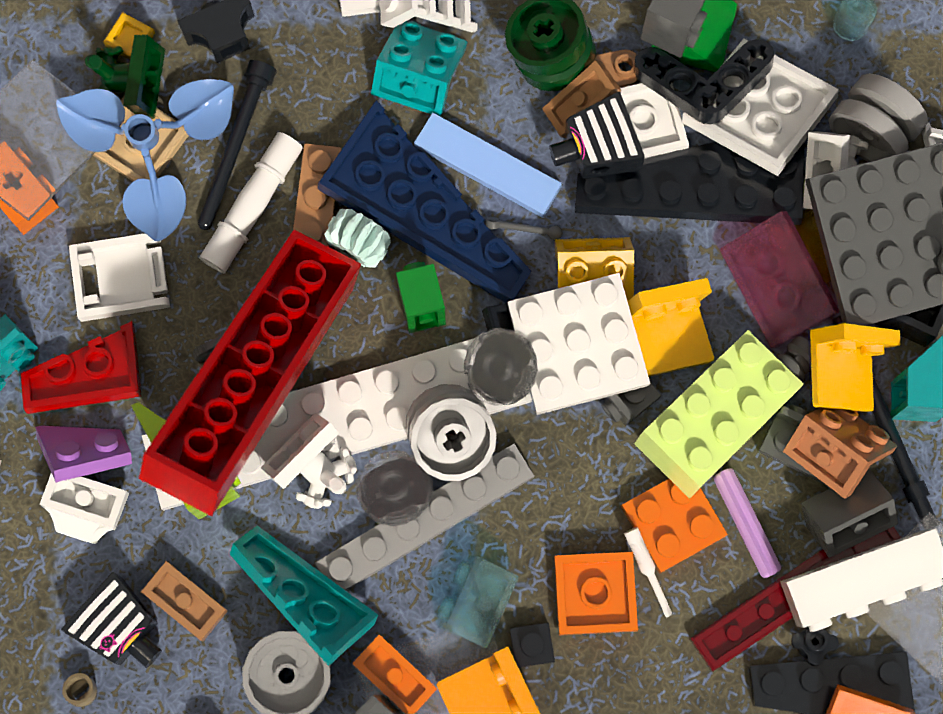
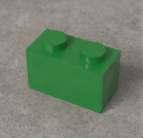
M414 262L405 265L402 268L403 271L396 272L399 295L409 334L446 325L445 306L434 264L425 265V262Z

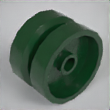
M527 0L518 6L508 19L504 34L507 49L526 82L539 90L555 92L563 90L595 60L596 47L593 35L587 26L583 12L573 0Z

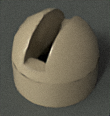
M83 673L69 676L62 688L65 700L76 707H85L92 704L96 699L98 691L95 681ZM87 687H89V691L83 694L80 698H78L77 700L74 698L78 694L85 691Z

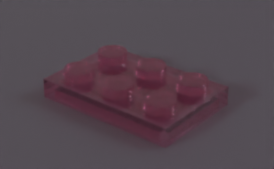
M787 211L777 213L720 248L771 349L781 346L840 312Z

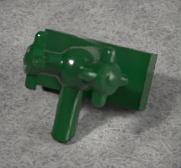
M134 35L130 63H118L117 57L123 53L121 46L115 48L98 47L95 50L96 55H88L85 58L86 66L101 76L102 84L98 89L108 90L112 93L125 92L123 106L135 115L143 114L151 119H155L165 49L149 35Z

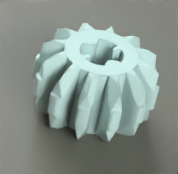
M340 209L327 225L328 229L324 234L327 243L334 250L361 263L363 267H376L388 252L387 248L391 243L388 232L384 231L382 226L373 222L372 219L365 217L362 213H357L352 209Z

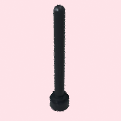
M249 60L245 70V84L248 87L198 219V226L202 230H209L214 223L261 92L266 91L267 86L273 84L277 73L273 66L262 61Z

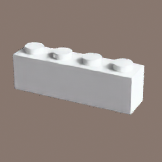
M936 528L925 529L780 581L796 626L802 628L808 626L810 632L831 626L833 624L831 618L845 613L847 619L869 612L868 604L882 600L884 605L901 601L907 598L905 591L919 586L921 592L942 586L943 546Z

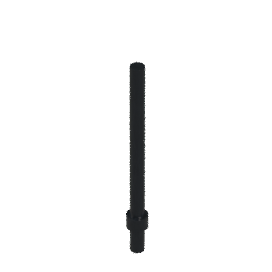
M841 315L832 320L834 325L843 323ZM873 376L874 410L872 412L878 426L885 430L890 436L889 439L897 445V448L891 455L905 485V488L902 490L908 503H913L924 530L938 526L939 523L927 498L930 493L924 480L920 481Z

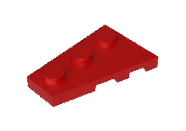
M131 321L120 326L121 330L104 338L99 336L88 341L87 346L68 355L63 353L22 372V397L25 412L31 414L141 397L136 335L133 322Z

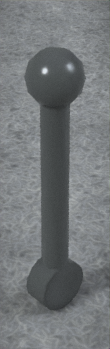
M486 217L485 225L489 229L504 228L549 235L553 240L561 238L563 234L562 229L557 225L546 228L501 221L496 217Z

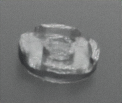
M495 328L475 337L467 349L464 360V374L468 375L470 391L480 401L494 406L515 404L526 397L535 383L538 371L537 355L530 341L520 332L506 328Z
M400 450L383 452L369 460L364 466L365 470L360 477L358 476L355 484L356 498L366 516L378 524L387 526L407 524L419 517L429 506L434 492L432 476L423 470L413 455H408L407 452Z

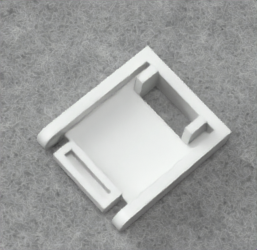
M144 233L69 245L78 319L83 322L169 308L170 302L168 297L154 298V295L168 293L162 247L148 249L147 246L161 243V241H154ZM96 264L100 298L97 294L85 296L82 266Z

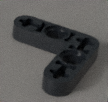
M750 40L706 80L665 51L657 47H648L639 51L635 56V76L642 84L698 122L711 125L721 121L769 74L773 67L774 49L764 40ZM750 56H751L752 58H755V60H754L751 64H750ZM729 76H737L743 80V84L738 87H729L723 80ZM676 80H684L690 84V87L685 91H676L670 87V84ZM715 99H716V108H715L714 106L710 105ZM703 103L706 104V105H710V106H708L707 108H704V107H703Z

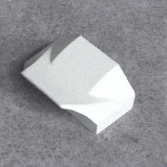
M51 473L40 505L50 513L56 532L96 544L107 531L116 529L129 493L84 477L55 483Z

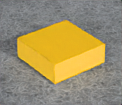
M122 12L103 43L106 47L110 48L121 46L123 49L121 55L131 59L134 35H149L153 38L155 31L153 28Z

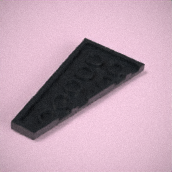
M805 141L778 176L718 142L644 158L643 167L638 171L587 179L582 178L581 174L578 173L575 213L802 225Z

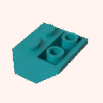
M943 335L891 382V417L893 420L937 422L943 418Z

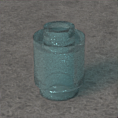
M842 0L833 19V27L836 33L843 39L851 41L864 37L877 15V7L874 0Z

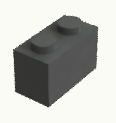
M652 0L647 9L640 39L681 58L687 46L692 49L695 47L703 30L702 26L708 14L702 11L705 0Z
M870 469L866 471L852 495L845 499L830 488L801 503L807 529L829 558L898 524L894 498Z

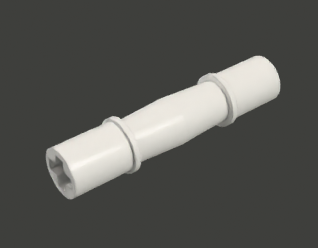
M278 132L261 160L256 162V171L237 196L224 222L219 221L217 224V230L199 257L201 261L221 273H226L242 245L247 243V234L264 212L277 186L285 182L287 173L303 149L300 143L284 133Z

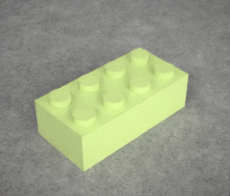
M747 330L642 432L634 444L690 499L804 383Z

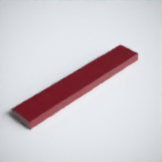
M893 526L830 558L822 549L691 637L690 641L711 672H713L793 618L780 581L900 539L901 536Z

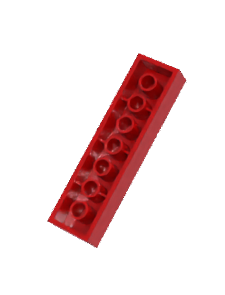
M293 230L145 451L139 479L212 517L353 291L361 263Z

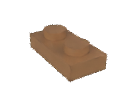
M595 60L549 101L542 110L560 137L567 139L565 125L566 120L570 116L622 90L604 64Z
M167 561L141 591L202 642L228 612L227 609Z

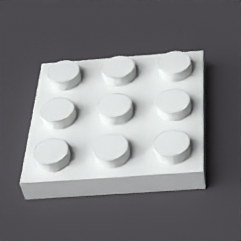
M743 38V40L739 43V45L735 48V50L731 53L727 60L746 42H748V40ZM774 55L773 67L769 74L721 121L711 125L703 124L684 112L682 123L778 176L807 139L808 132L813 131L836 101L839 89ZM750 56V64H751V63L755 60V58H752V57ZM729 76L723 80L729 87H738L743 84V80L737 76ZM716 99L710 104V105L714 106L715 108H716ZM703 103V107H704V108H707L708 106H710V105H706V104Z
M620 273L507 302L515 333L519 334L529 343L535 355L536 372L530 391L537 415L650 385Z

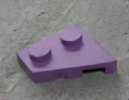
M60 426L35 427L38 443L55 483L132 464L131 451L120 429Z

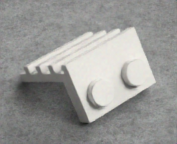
M379 0L381 25L394 28L413 17H419L469 32L478 30L477 23L471 22L470 0H455L456 17H453V0H438V12H436V0Z

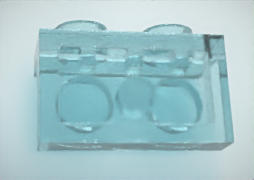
M470 556L467 562L462 560L453 577V582L457 583L451 598L446 596L438 609L437 618L441 619L438 628L487 649L519 576L478 556Z

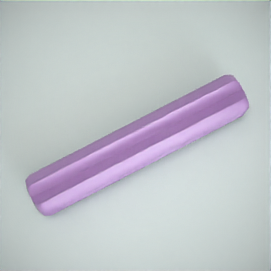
M729 468L717 473L714 476V482L760 575L763 578H767L778 573L781 570V565L734 470Z

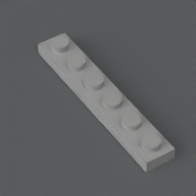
M512 444L492 456L489 463L476 475L460 481H450L432 492L428 504L418 516L404 523L392 525L380 523L315 562V565L321 573L347 591L533 479L534 474L516 445Z

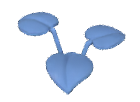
M217 79L198 80L181 86L173 93L169 100V110L178 119L177 121H161L160 119L152 121L146 115L136 114L131 116L125 124H122L125 120V108L122 102L114 93L104 89H91L72 96L59 98L56 101V106L65 131L81 148L90 152H104L113 146L116 134H125L130 144L135 149L141 151L150 180L137 179L127 187L123 195V209L129 221L136 228L148 235L152 240L161 241L168 237L181 222L185 213L187 198L183 185L176 177L166 175L157 179L149 150L153 149L159 141L158 130L160 128L177 129L184 125L186 133L193 139L210 140L216 138L229 124L234 87L230 82Z

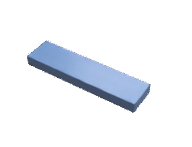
M435 113L431 114L414 142V146L420 151L542 218L562 186V183Z

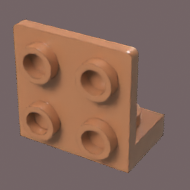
M819 408L804 416L783 452L845 499L852 495L870 465L892 454L897 445L889 439L890 436L885 430L875 425H869L858 417L857 411Z

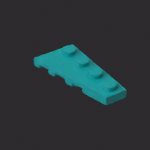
M258 525L233 543L230 551L232 558L328 666L375 625L378 617L377 613Z

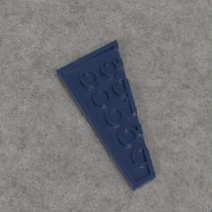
M376 100L319 181L317 189L347 208L372 219L373 222L382 226V229L501 301L507 303L508 301L515 300L532 271L502 238H497L484 224L485 219L476 209L472 211L461 198L462 194L424 152H419L407 139V133L399 124L395 125L384 113L385 109Z

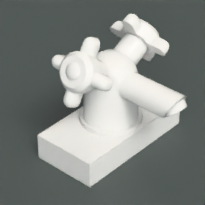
M819 131L808 132L807 157L804 158L805 179L856 166L855 155H859L861 150H868L869 144L861 141L856 136ZM805 182L803 208L813 209Z
M314 413L261 467L283 489L301 473L311 484L309 490L305 491V493L297 492L296 499L303 501L305 505L317 509L331 505L332 500L323 498L325 488L330 489L335 494L344 493L346 483L339 476L345 474L346 482L350 484L354 481L353 475L357 471L355 460L349 454L348 448H340L341 457L334 462H331L322 452L339 432L330 422L317 413Z

